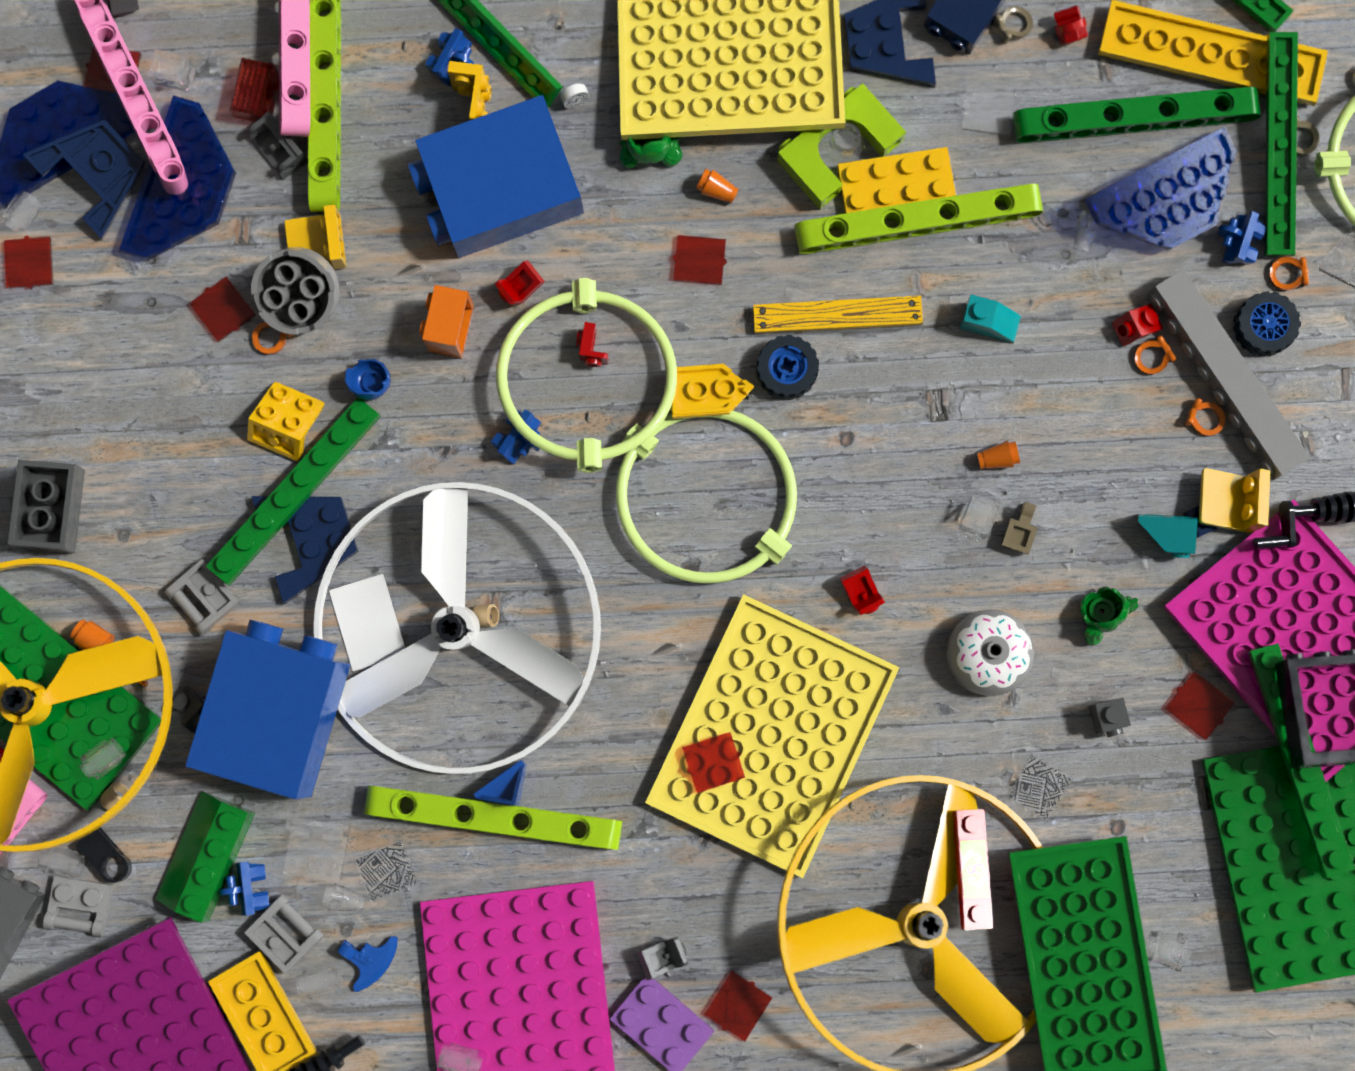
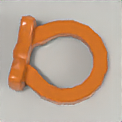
M1282 257L1276 260L1270 268L1269 277L1271 283L1276 288L1287 291L1295 289L1301 284L1304 287L1308 286L1306 257H1301L1300 260L1293 257ZM1285 263L1292 264L1301 269L1302 275L1291 284H1283L1277 280L1275 275L1280 265Z
M262 322L253 331V344L263 354H276L283 349L286 339L292 338L293 334L281 332L276 346L264 348L259 343V335L263 329L271 326L266 322Z
M1162 335L1157 337V341L1142 343L1135 353L1137 368L1146 374L1160 373L1166 368L1169 361L1174 362L1176 360V356ZM1148 347H1162L1166 353L1161 365L1157 368H1147L1140 360L1142 351Z
M1196 398L1192 408L1189 410V415L1184 425H1192L1194 430L1203 436L1216 435L1225 426L1226 418L1224 411L1215 403H1201L1202 399ZM1207 408L1214 410L1219 418L1216 428L1207 430L1201 427L1195 418L1197 410Z

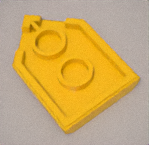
M725 364L677 367V386L671 406L672 419L729 415L751 392L754 385L735 375L732 369Z

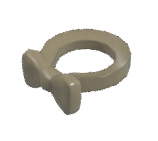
M1013 6L1006 9L1002 15L997 14L993 18L992 24L998 28L1001 40L1005 44L1011 38L1020 39L1027 36L1033 28V19L1024 8ZM1011 14L1023 17L1026 23L1025 30L1021 32L1008 30L1004 24L1007 17Z
M1297 116V128L1307 129L1312 136V142L1308 148L1301 149L1297 147L1298 155H1306L1318 147L1320 135L1312 123L1300 121V117Z

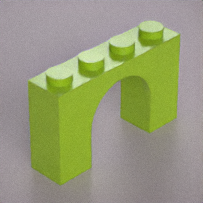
M863 83L857 88L854 86L849 88L844 93L845 128L840 129H851L860 133L881 157L889 154L904 141L906 131ZM837 129L799 131L800 135L794 140L789 138L778 148L777 162L819 210L838 196L843 186L840 180L822 161L818 151V145L822 138L829 132Z

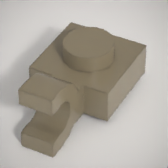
M1028 502L1022 504L1018 520L1009 519L1000 546L1026 555L1030 553L1038 527L1030 525L1037 505Z

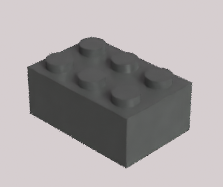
M18 460L7 545L26 550L75 553L85 470L75 464Z

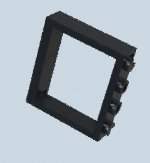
M1355 649L1342 651L1338 656H1331L1330 651L1314 653L1313 657L1304 658L1303 653L1286 655V660L1275 664L1292 769L1355 764V749L1311 753L1298 669L1355 665Z

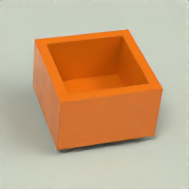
M434 285L433 293H428L426 309L429 311L427 320H422L419 336L422 337L423 343L429 352L462 359L474 308L468 291Z

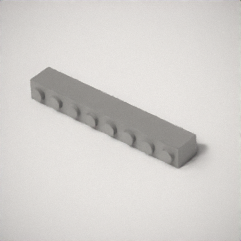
M1182 269L1156 285L1149 293L1153 307L1163 313L1167 319L1166 325L1172 334H1177L1182 342L1181 347L1184 353L1189 358H1193L1198 366V374L1204 381L1209 382L1214 390V398L1220 405H1224L1229 412L1228 417L1232 425L1237 429L1239 428L1246 437L1244 438L1246 446L1250 451L1256 452L1260 458L1261 468L1270 470V476L1275 480L1311 458L1185 270Z

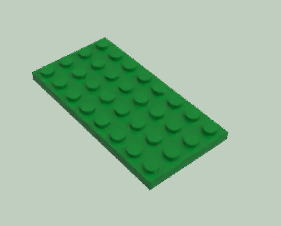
M0 585V661L16 679H26L38 683L47 689L63 665L67 655L79 652L80 650ZM124 686L54 704L49 716L42 723L29 726L34 754V767L85 810H91L100 799L101 794L116 780L160 727L161 717ZM0 712V739L7 744L14 722L5 719Z
M1127 836L1008 852L1044 1071H1167Z

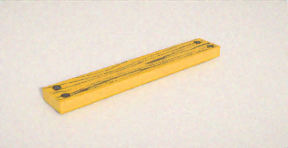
M921 296L753 305L755 334L915 326L923 324Z

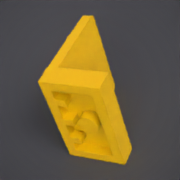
M449 61L448 74L454 91H457L460 95L472 96L469 120L487 115L485 103L491 100L492 86L489 85V76L485 75L483 65Z
M335 204L324 206L325 215L285 221L288 248L302 247L313 250L323 256L333 269L347 268L341 214Z
M274 382L248 418L247 440L298 462L304 452L305 435L324 409L325 403L283 384Z
M1208 468L1201 471L1199 523L1250 534L1268 526L1270 470L1258 469L1247 476Z

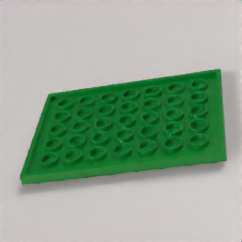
M1276 746L1201 760L1253 992L1257 993L1355 975V871L1324 879L1280 747ZM1355 764L1345 765L1327 780L1326 784L1355 866Z

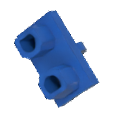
M454 28L452 33H441L438 39V46L443 50L441 55L438 57L432 54L425 63L426 68L447 86L452 84L448 74L449 61L474 64L469 58L472 52L470 49L472 43L464 37L462 30Z
M1250 211L1248 215H1236L1235 219H1230L1228 225L1219 226L1218 235L1224 238L1222 245L1226 247L1222 262L1228 265L1237 262L1249 265L1256 262L1258 250L1249 245L1251 239L1254 241L1261 240L1267 228L1258 221V213Z
M526 409L523 412L517 411L523 421L539 435L540 432L537 429L541 422ZM508 417L506 418V423L513 427L508 436L498 432L491 441V444L498 449L497 452L512 464L516 463L520 455L526 456L530 448L537 452L539 451L538 447L526 440L515 429Z
M249 861L236 863L239 887H236L235 876L226 877L227 888L220 889L219 895L228 894L229 906L238 905L237 893H240L242 916L253 915L255 911L269 907L268 892L252 893L251 886L253 881L266 880L265 865L249 864Z

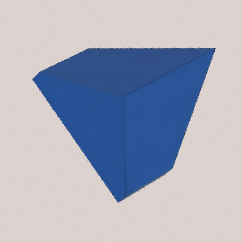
M520 760L475 792L474 796L476 799L520 806L527 765L523 760Z

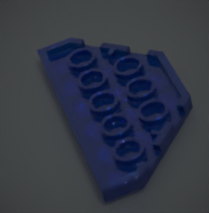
M57 80L11 107L0 140L1 204L7 208L73 169L64 158L50 172L42 176L22 154L102 120H106L122 138L135 132L117 94Z
M174 95L164 124L180 156L188 180V187L181 194H169L163 188L156 172H154L149 163L119 248L122 253L150 260L219 225L236 176V171L201 104ZM171 175L168 179H176L179 175Z
M1224 126L1089 196L1084 201L1096 225L1168 251L1218 224L1220 217L1218 212L1221 201L1226 195L1230 180L1228 175L1231 163L1235 161L1237 150Z

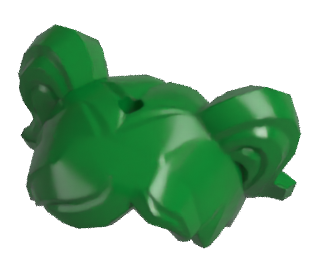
M664 136L663 138L634 140L628 138L627 141L620 140L619 145L622 146L619 154L620 163L627 169L635 167L638 163L655 164L661 161L666 166L673 167L682 160L683 153L678 144L680 138Z
M1102 587L1096 593L1091 592L1083 598L1079 610L1087 624L1084 633L1085 641L1090 646L1099 644L1105 632L1115 630L1118 625L1126 620L1128 614L1134 612L1139 607L1138 599L1130 596L1124 597L1118 590L1110 587ZM1100 610H1103L1105 613H1104V614H1100L1099 611H1100Z

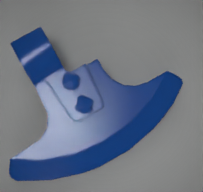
M390 936L387 942L379 947L370 945L367 942L361 950H358L354 945L345 940L338 948V952L346 959L352 961L360 970V975L353 984L355 992L369 987L386 972L396 953L397 936Z

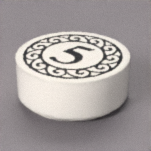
M573 84L561 93L560 98L566 108H575L585 103L590 95L584 84Z

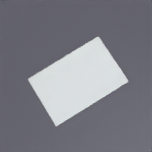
M383 574L329 590L352 671L375 665L405 648Z

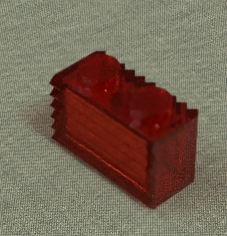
M241 58L229 109L234 118L257 122L268 111L273 115L275 101L272 98L274 91L279 89V74L273 63Z

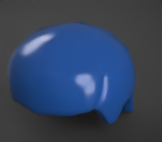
M359 359L353 368L346 369L344 382L354 396L361 400L372 401L381 397L388 390L391 375L384 363L376 359Z

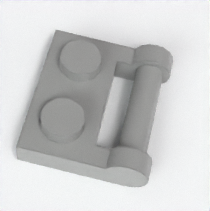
M204 559L196 563L164 592L170 600L174 599L197 626L195 630L201 636L208 633L217 622L241 603L227 585L206 567L208 563ZM188 586L211 613L208 617L204 618L182 592L185 587Z
M54 876L48 909L43 921L44 929L54 930L57 927L92 933V936L103 937L114 885ZM62 907L97 914L95 921L59 916V910Z
M283 894L244 933L284 974H287L324 935L318 929L315 931L288 903L290 900ZM279 911L307 939L302 945L274 918Z

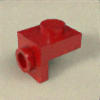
M523 261L508 277L498 280L495 286L499 290V296L506 303L516 305L523 304L545 281L529 261Z
M1152 304L1128 311L1112 322V326L1123 347L1164 329Z
M584 322L583 330H578L576 346L580 347V361H585L584 364L590 367H601V364L608 365V354L594 351L597 333L596 323Z
M865 565L839 578L852 607L859 615L873 613L880 605L885 603Z

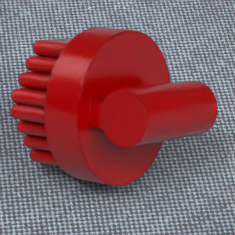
M1078 5L1054 12V18L1057 26L1054 28L1056 35L1059 36L1061 45L1073 43L1088 36L1086 30L1087 23L1085 17H1081Z

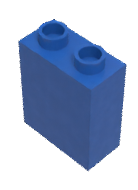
M543 95L415 140L422 159L408 163L419 196L434 191L440 210L426 214L437 246L452 242L459 258L584 214L579 190Z
M250 619L246 633L228 630L225 632L185 767L292 799L310 798L315 788L351 664L334 659L338 644L304 635L300 649L280 644L283 628Z

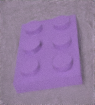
M646 976L642 978L610 1017L614 1024L669 1071H682L715 1031L655 978L647 981Z

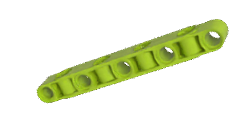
M309 0L310 212H324V206L335 204L338 211H340L341 0ZM323 10H331L329 15L319 16ZM322 63H331L327 69H319ZM323 115H331L329 121L319 123V119ZM323 168L331 169L327 176H318Z
M1026 184L810 219L796 223L794 228L799 253L812 254L1039 216L1044 211L1038 184ZM995 202H1004L1008 209L999 210L995 206ZM948 210L952 213L953 218L944 219L939 212ZM894 219L899 226L889 228L885 225L884 221ZM839 228L843 231L844 235L834 237L830 234L829 230Z
M368 785L364 808L365 815L619 850L623 823L620 820ZM406 797L411 798L414 802V809L409 814L404 813L400 808L401 801ZM463 805L468 806L472 811V816L467 822L461 821L457 816L458 809ZM520 813L526 814L529 818V826L524 830L518 829L514 824L515 817ZM577 821L583 822L587 827V833L582 838L575 837L571 832L572 825Z

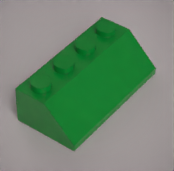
M202 791L156 896V900L172 911L200 923L210 921L220 898L219 890L223 889L226 884V877L229 876L256 812Z

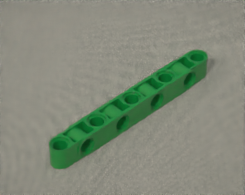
M1243 87L1024 108L1013 112L1016 142L1030 143L1242 123L1257 120L1262 114L1258 88ZM1214 103L1221 104L1225 111L1217 110ZM1159 109H1166L1169 112L1170 116H1163L1159 112ZM1103 114H1111L1115 121H1107ZM1048 119H1056L1060 123V127L1051 126Z

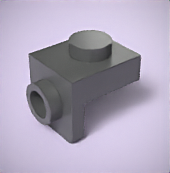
M185 686L172 700L171 713L185 728L195 734L204 702L191 688Z
M678 937L661 941L636 953L647 981L688 964L686 949Z

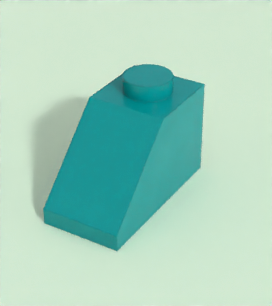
M971 294L966 302L959 329L1014 343L1021 315L998 301Z
M1139 514L1138 522L1165 552H1172V557L1189 558V553L1195 554L1198 517Z

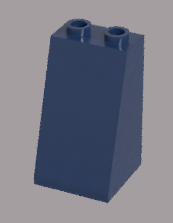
M936 0L927 14L924 27L934 37H942L950 42L955 50L971 54L1006 0Z

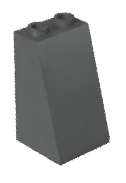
M1 866L0 979L46 897L45 894L38 891L40 887L37 884L28 880L21 882L13 878L14 872Z

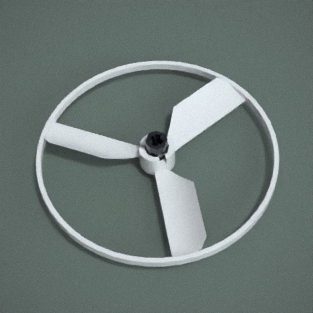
M450 482L422 486L406 491L382 503L362 518L344 537L327 565L319 586L314 613V637L323 640L322 619L327 589L333 572L351 541L368 523L388 508L410 497L431 492L423 500L421 572L449 607L443 608L436 613L431 623L430 635L347 680L338 710L348 724L366 742L396 761L414 768L447 774L487 771L514 762L542 746L563 727L581 703L591 682L599 654L601 620L597 592L591 573L575 543L559 524L531 502L502 489L476 483ZM468 489L495 493L525 506L548 523L563 539L574 555L584 575L593 611L594 632L592 652L584 680L577 665L518 628L480 631V624L476 614L465 607ZM470 645L569 706L563 717L549 732L523 751L500 761L472 767L437 766L401 755L374 738L354 718H360L422 684L441 647L455 650L463 649Z

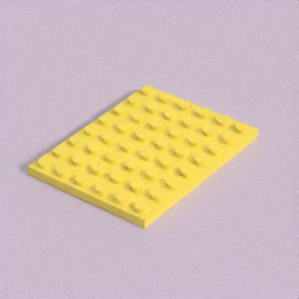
M618 0L620 127L622 140H627L628 138H632V140L663 138L664 136L671 138L845 128L839 0Z
M743 594L645 803L787 870L796 848L818 818L839 801L900 667ZM830 819L823 824L808 844L794 872L795 875L801 878L804 877Z

